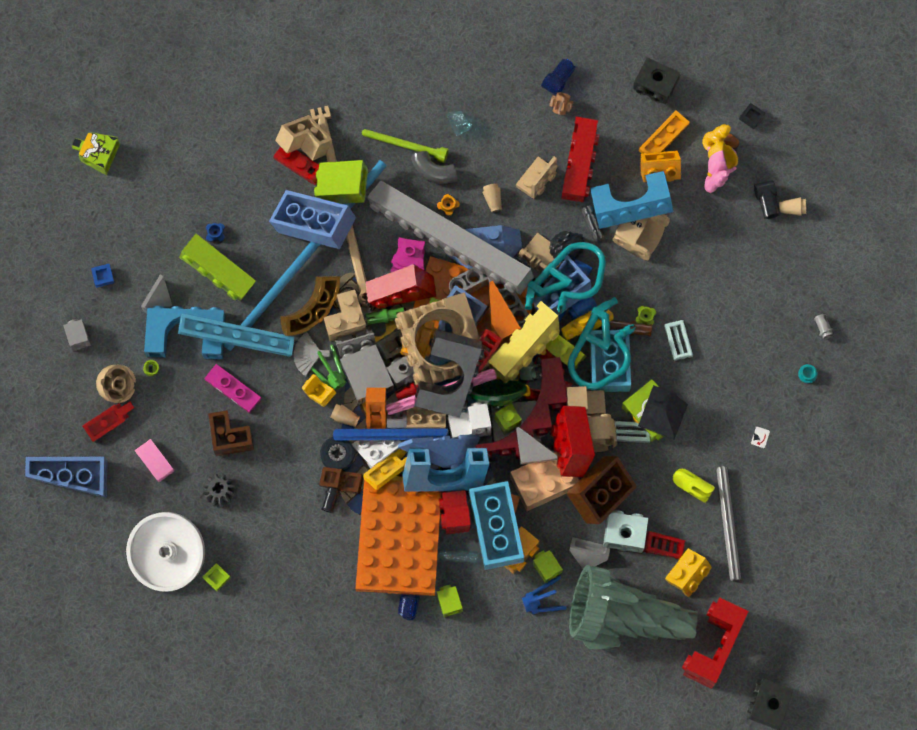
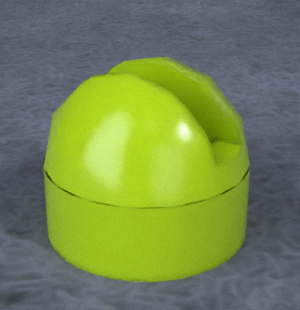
M148 360L145 362L143 371L147 376H154L158 373L159 365L156 361ZM149 365H152V373L149 372Z

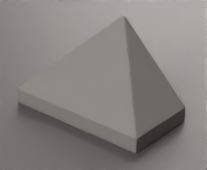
M161 274L141 305L143 312L146 314L147 308H153L154 306L168 308L172 306L166 281Z
M573 537L569 551L582 569H584L586 565L597 566L607 561L610 548L603 547L602 544Z

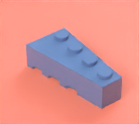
M26 457L25 477L107 498V459L105 457Z

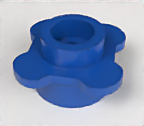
M213 223L206 226L208 233L206 236L207 241H223L225 239L223 235L225 227L222 223Z

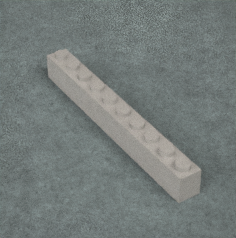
M380 181L367 197L372 210L377 213L380 211L390 221H397L402 228L412 230L417 237L427 239L432 246L436 248L439 246L447 255L451 257L454 255L461 263L466 266L469 264L479 274H486L490 280L496 284L501 283L511 293L516 292L520 295L527 287V284L534 278L531 268L383 181Z

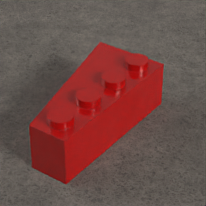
M576 117L561 199L584 203V197L589 196L590 186H587L588 179L592 180L593 169L590 168L591 162L595 163L596 152L593 151L594 145L598 146L600 136L596 134L598 120Z

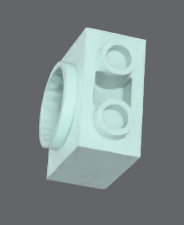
M614 510L606 520L603 547L642 553L645 547L648 518L643 517L641 514L626 515L622 511ZM621 531H627L630 537L624 538L621 535Z

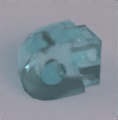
M460 110L447 113L448 122L457 136L472 128V119L467 113Z

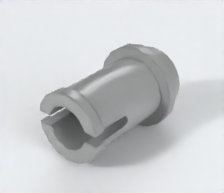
M826 314L816 316L814 320L820 331L819 336L824 340L833 337L834 329L830 327Z

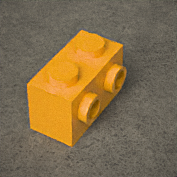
M678 151L641 154V176L643 182H647L645 175L664 171L666 181L671 182L681 179V159Z

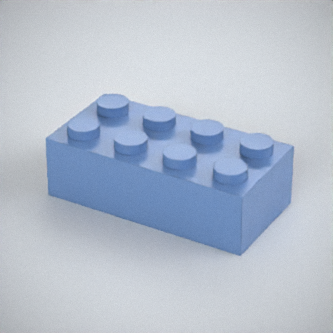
M286 190L269 222L280 234L340 249L356 216L347 205Z

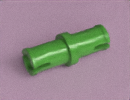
M404 307L390 310L385 308L383 311L366 313L368 325L382 322L387 324L389 321L395 320L398 313L404 312Z

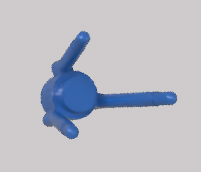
M557 576L534 591L526 593L525 597H522L526 612L531 611L532 614L538 612L567 609L566 606L538 608V606H541L539 600L556 594L557 591L553 590L539 596L537 593L560 580L561 576Z

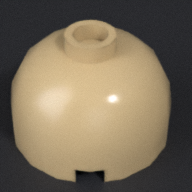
M119 364L109 365L99 373L96 387L103 399L113 403H123L134 394L135 389L133 388L136 378L133 371L127 366Z

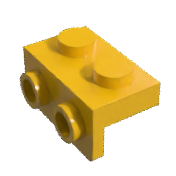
M688 548L666 576L665 580L682 590L685 596L690 597L697 590L704 577L709 574L712 566L705 557Z

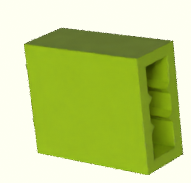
M363 160L320 163L319 170L316 172L317 187L314 188L315 197L339 204L365 202L368 168Z

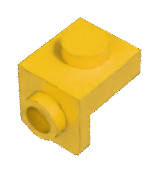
M315 374L302 386L307 396L323 407L336 394L333 388L320 381Z

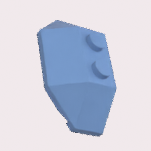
M503 225L464 229L512 258L522 249L519 229ZM447 255V257L453 259L455 262L464 266L468 270L473 268L469 264L466 266L463 263H461L459 259L454 255L452 257Z

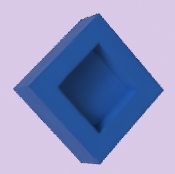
M110 264L91 268L96 288L115 283Z

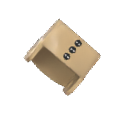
M662 214L620 224L613 237V241L633 255L648 261L661 240L664 228L669 225L670 219L667 215Z

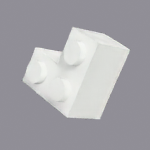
M481 402L472 403L468 407V412H461L460 418L448 415L452 438H459V435H479V437L491 435V421L487 404H482Z

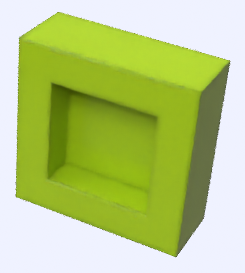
M216 563L202 578L217 592L231 577Z

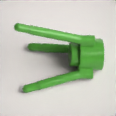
M332 344L330 347L339 373L337 371L333 372L321 351H318L317 354L330 373L327 376L328 380L314 367L311 370L326 385L336 391L346 384L345 379L347 377L343 373L337 352Z

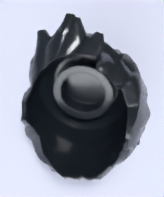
M568 231L556 234L549 246L551 256L555 259L568 245L584 242L583 234ZM584 249L573 250L568 256L574 261Z

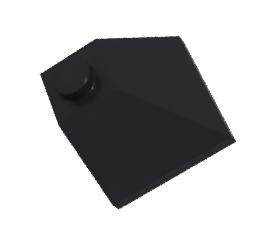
M653 385L638 426L675 440L688 404L674 393Z

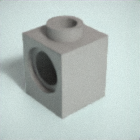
M82 319L70 320L67 324L63 325L72 351L91 346Z

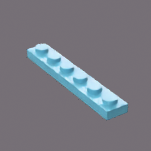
M187 314L181 315L178 334L289 357L292 355L295 338L293 336H285L284 334Z

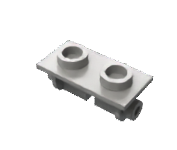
M366 329L355 333L356 338H352L351 334L338 337V340H335L339 356L342 357L350 352H358L366 345L373 346L375 337L372 330Z

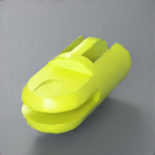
M678 469L673 474V481L678 487L704 503L708 501L715 487L686 469Z

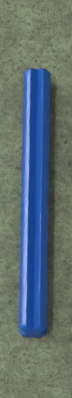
M446 428L335 429L333 432L335 441L409 440L427 437L436 439L448 436V429Z

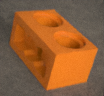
M386 388L366 389L367 429L387 428Z

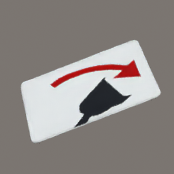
M756 427L751 444L765 448L770 431Z

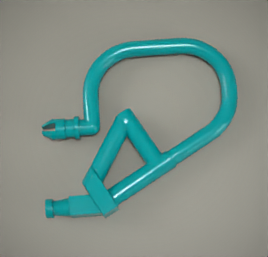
M577 242L565 247L534 281L531 280L527 284L524 308L532 310L535 295L542 297L572 285L573 280L557 270L556 267L571 251L576 249H588L598 256L599 268L596 283L591 290L584 293L562 291L558 298L557 310L559 313L560 309H562L561 313L566 310L567 298L582 300L594 296L602 286L606 267V258L602 250L596 245L586 242ZM550 274L560 281L544 288L540 287Z
M615 297L593 308L591 317L569 357V374L580 387L586 386V389L589 390L600 389L622 376L630 366L631 353L622 338L634 332L636 327L630 329L634 324L620 329L614 335V339L624 353V363L619 370L596 383L583 381L575 371V360L586 340L606 351L609 349L611 344L609 314L606 311L610 310L613 305L618 304ZM598 319L602 320L603 340L590 334Z

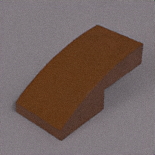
M323 467L319 486L360 494L363 474Z

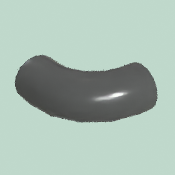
M427 151L418 152L411 157L418 174L427 181L436 184H452L458 181L453 164L437 165L431 160Z

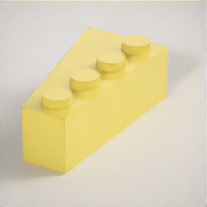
M542 301L537 305L539 310L533 316L529 314L525 319L526 322L521 330L516 329L510 337V343L505 342L488 361L489 369H494L496 375L504 383L515 379L519 374V370L527 367L531 363L532 358L537 353L540 354L545 349L546 344L550 340H555L559 335L558 315Z

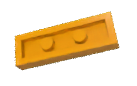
M675 111L644 142L638 151L641 154L663 152L686 129L690 122L679 112Z

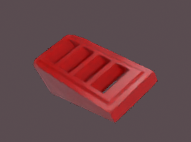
M485 329L478 338L484 346L490 349L489 351L484 349L485 358L478 360L481 362L480 365L477 364L479 366L478 373L482 371L502 341L500 337L488 329ZM485 338H488L489 340L494 342L493 345L486 341Z
M647 531L643 552L680 559L683 556L686 540ZM661 540L660 549H657L658 542ZM669 541L668 551H665L666 543ZM674 543H678L676 553H673Z

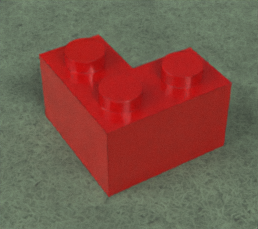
M466 490L443 492L442 498H439L440 510L444 512V514H441V528L446 530V534L469 532L470 516Z

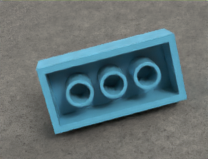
M508 481L469 489L485 570L523 563L524 554Z

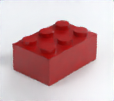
M563 406L551 428V435L554 436L555 441L554 452H557L558 457L557 468L560 469L561 477H584L595 456L586 407Z

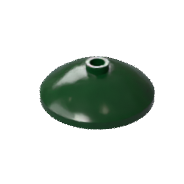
M491 380L474 386L469 396L482 404L499 409L523 397L527 392V386L522 382L509 380L507 383H504L502 380Z

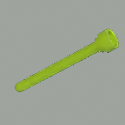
M364 129L362 131L364 137L417 152L427 151L429 155L434 156L437 161L442 163L446 162L449 153L448 148L434 149Z

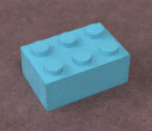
M602 330L591 331L590 334L603 340ZM610 330L611 344L607 351L590 342L591 383L603 380L622 367L624 353L614 339V335L619 330ZM629 335L622 339L630 350ZM630 366L616 380L600 389L591 391L630 392Z

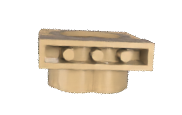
M465 292L409 309L396 315L395 323L397 329H401L403 335L401 342L403 347L407 348L409 354L407 355V361L410 367L413 366L415 372L413 379L416 385H419L420 381L436 384L463 374L462 368L454 361L439 366L427 362L417 350L415 336L418 329L424 323L431 320H442L451 325L453 334L478 340L479 334Z

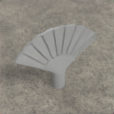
M307 332L300 337L294 349L295 365L304 376H307L313 365L320 358L317 354L318 351H321L324 357H331V350L318 349Z

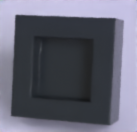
M750 103L740 115L739 120L755 129L766 113Z

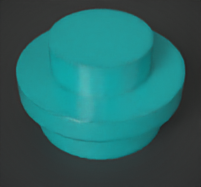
M810 364L803 365L798 371V377L804 383H812L818 376L817 369Z

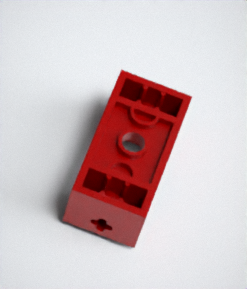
M720 597L717 602L713 601L706 616H709L707 622L726 631L720 641V644L723 646L722 648L718 647L713 659L694 651L692 656L688 654L682 666V669L685 670L683 676L712 689L719 678L749 611Z

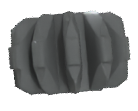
M216 473L214 475L215 479L208 477L209 483H203V487L206 489L202 491V494L206 495V502L212 500V506H215L218 501L220 507H222L224 500L228 504L230 503L228 496L234 497L235 494L232 491L236 488L235 485H231L233 482L231 478L226 480L225 474L219 478ZM217 487H221V493L216 492Z

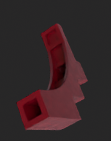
M560 357L541 359L542 379L540 394L532 412L519 426L533 438V434L543 436L551 431L552 425L549 409L552 408L553 411H558L563 406H567V395ZM516 430L497 442L475 445V448H487L488 458L495 454L508 456L515 452L516 459H520Z

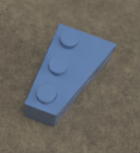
M568 255L557 270L572 279V285L542 297L536 296L534 299L536 312L539 310L537 305L542 301L557 315H560L562 309H560L559 313L557 306L559 303L558 298L562 291L584 293L592 289L591 280ZM553 276L550 279V281L544 285V287L558 283L560 281ZM567 298L566 310L579 300Z

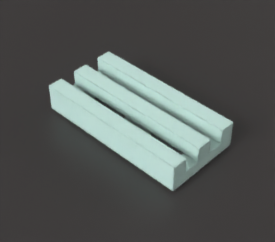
M680 320L665 324L664 327L674 361L693 357L684 321ZM678 325H680L687 353H684L683 347L677 330ZM670 327H672L674 331V335L680 352L679 355H677Z
M615 421V427H639V424L636 422ZM616 429V434L646 435V437L617 436V441L650 443V434L647 431Z

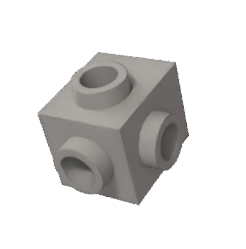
M406 356L396 358L392 361V365L386 368L397 389L404 384L407 386L414 381L413 374L415 372L413 366H409Z

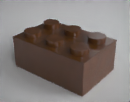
M603 456L566 494L586 524H601L637 486L618 456Z

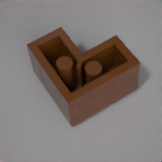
M228 410L208 413L213 451L216 456L254 450L250 426L231 429Z

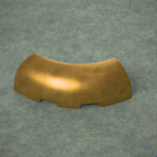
M340 276L316 277L314 291L309 301L295 313L280 316L281 327L285 336L306 332L320 323L329 314L334 301L337 299Z

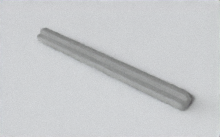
M723 466L718 467L716 471L729 576L731 581H738L741 579L728 470L727 467Z

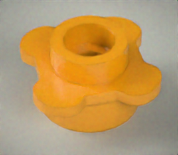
M449 194L444 195L441 202L437 203V208L443 210L447 216H451L454 209L459 207V201Z

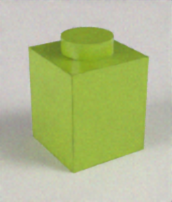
M512 404L495 412V421L504 435L521 426L522 419Z
M543 550L534 556L533 565L545 583L562 573V567L550 550L547 552Z
M446 585L439 588L440 591H437V598L443 617L463 612L456 586Z

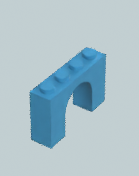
M664 171L645 175L648 191L641 198L630 202L615 200L611 196L609 184L590 188L599 229L674 212Z
M163 306L147 308L144 348L146 357L166 358L168 333L175 325L180 323L182 314L225 322L226 315L224 310L217 307H212L210 310L200 307L183 309L180 306H173L172 309L164 308ZM203 339V358L223 359L224 343Z
M467 448L463 463L454 469L444 471L430 468L429 449H409L403 471L404 491H469L471 488L483 486L489 467L487 448Z

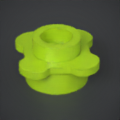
M640 306L637 310L639 313L635 319L636 323L653 325V317L656 315V310Z

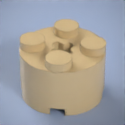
M602 414L599 417L587 415L594 452L607 451L608 446L613 445V448L616 447V427L611 415Z

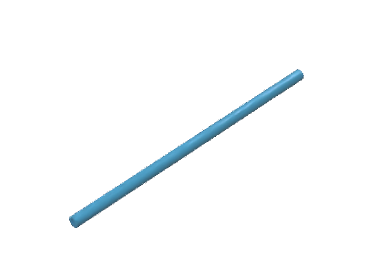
M379 160L368 173L366 190L387 167L383 161ZM345 203L343 205H347L351 209L355 203ZM310 242L240 326L252 327L321 244ZM230 344L223 345L229 351L235 347V345Z

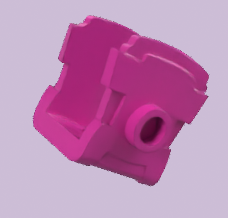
M399 237L398 250L391 261L393 266L390 272L413 264L424 270L425 241Z

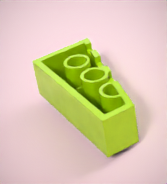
M198 234L193 236L179 256L180 259L196 269L201 275L210 279L216 287L228 292L227 295L235 301L237 299L241 301L256 282V280Z

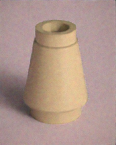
M498 184L484 186L482 193L491 212L501 211V188L498 187Z
M800 197L779 202L780 213L798 216L806 214V199H801Z
M336 404L330 418L334 419V422L356 427L360 416L343 404Z

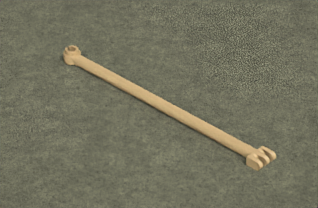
M324 106L326 112L324 114L321 107L317 108L319 115H315V110L310 109L312 119L318 122V125L331 137L327 119H331L329 107ZM331 142L326 153L327 161L337 162L333 143ZM352 225L346 239L360 292L358 297L359 303L366 307V300L362 297L367 295V280Z

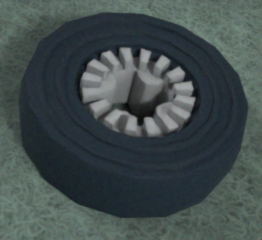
M334 437L327 439L320 450V459L323 465L329 468L345 470L353 463L355 457L354 447L350 441H335ZM337 449L343 454L338 459L335 458V455H332Z

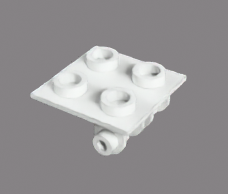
M400 440L355 441L352 446L368 462V466L372 468L400 449L398 444L402 442Z

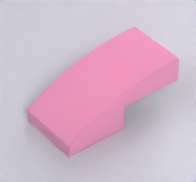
M151 439L135 450L158 482L174 472V469Z

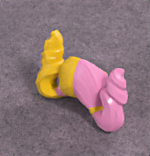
M728 124L718 126L703 137L702 144L708 151L709 157L708 176L705 179L704 187L706 192L713 193L718 187H722L727 182L729 174L737 169L738 157L736 151L724 142L731 130Z

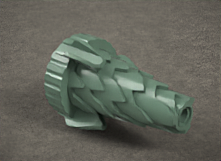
M586 565L581 572L573 595L569 630L570 635L575 640L583 641L587 649L591 650L620 647L621 642L617 638L620 635L633 638L642 636L658 640L659 637L685 640L687 638H695L698 612L681 608L672 602L656 599V595L643 593L637 588L624 585L612 577L608 569Z

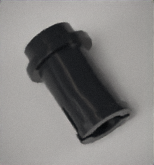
M328 487V490L325 491L326 496L321 510L333 513L337 497H340L339 490Z

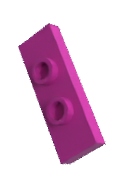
M217 364L204 378L206 382L249 414L261 400L259 395Z

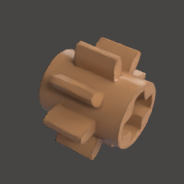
M558 92L556 96L553 95L551 97L549 106L553 107L552 111L554 113L565 115L566 111L570 112L572 109L573 101H570V95Z

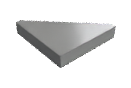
M520 427L516 428L521 464L557 460L556 454Z

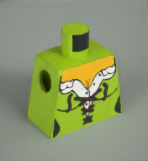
M90 132L87 134L85 141L75 138L72 148L80 151L79 158L81 162L107 175L119 149L120 142L118 137Z

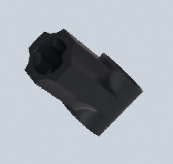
M774 181L754 184L755 196L760 202L764 219L780 216Z

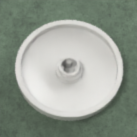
M160 512L144 518L134 527L127 542V561L134 576L145 586L157 591H173L188 585L199 574L205 559V545L200 531L189 519L177 513Z

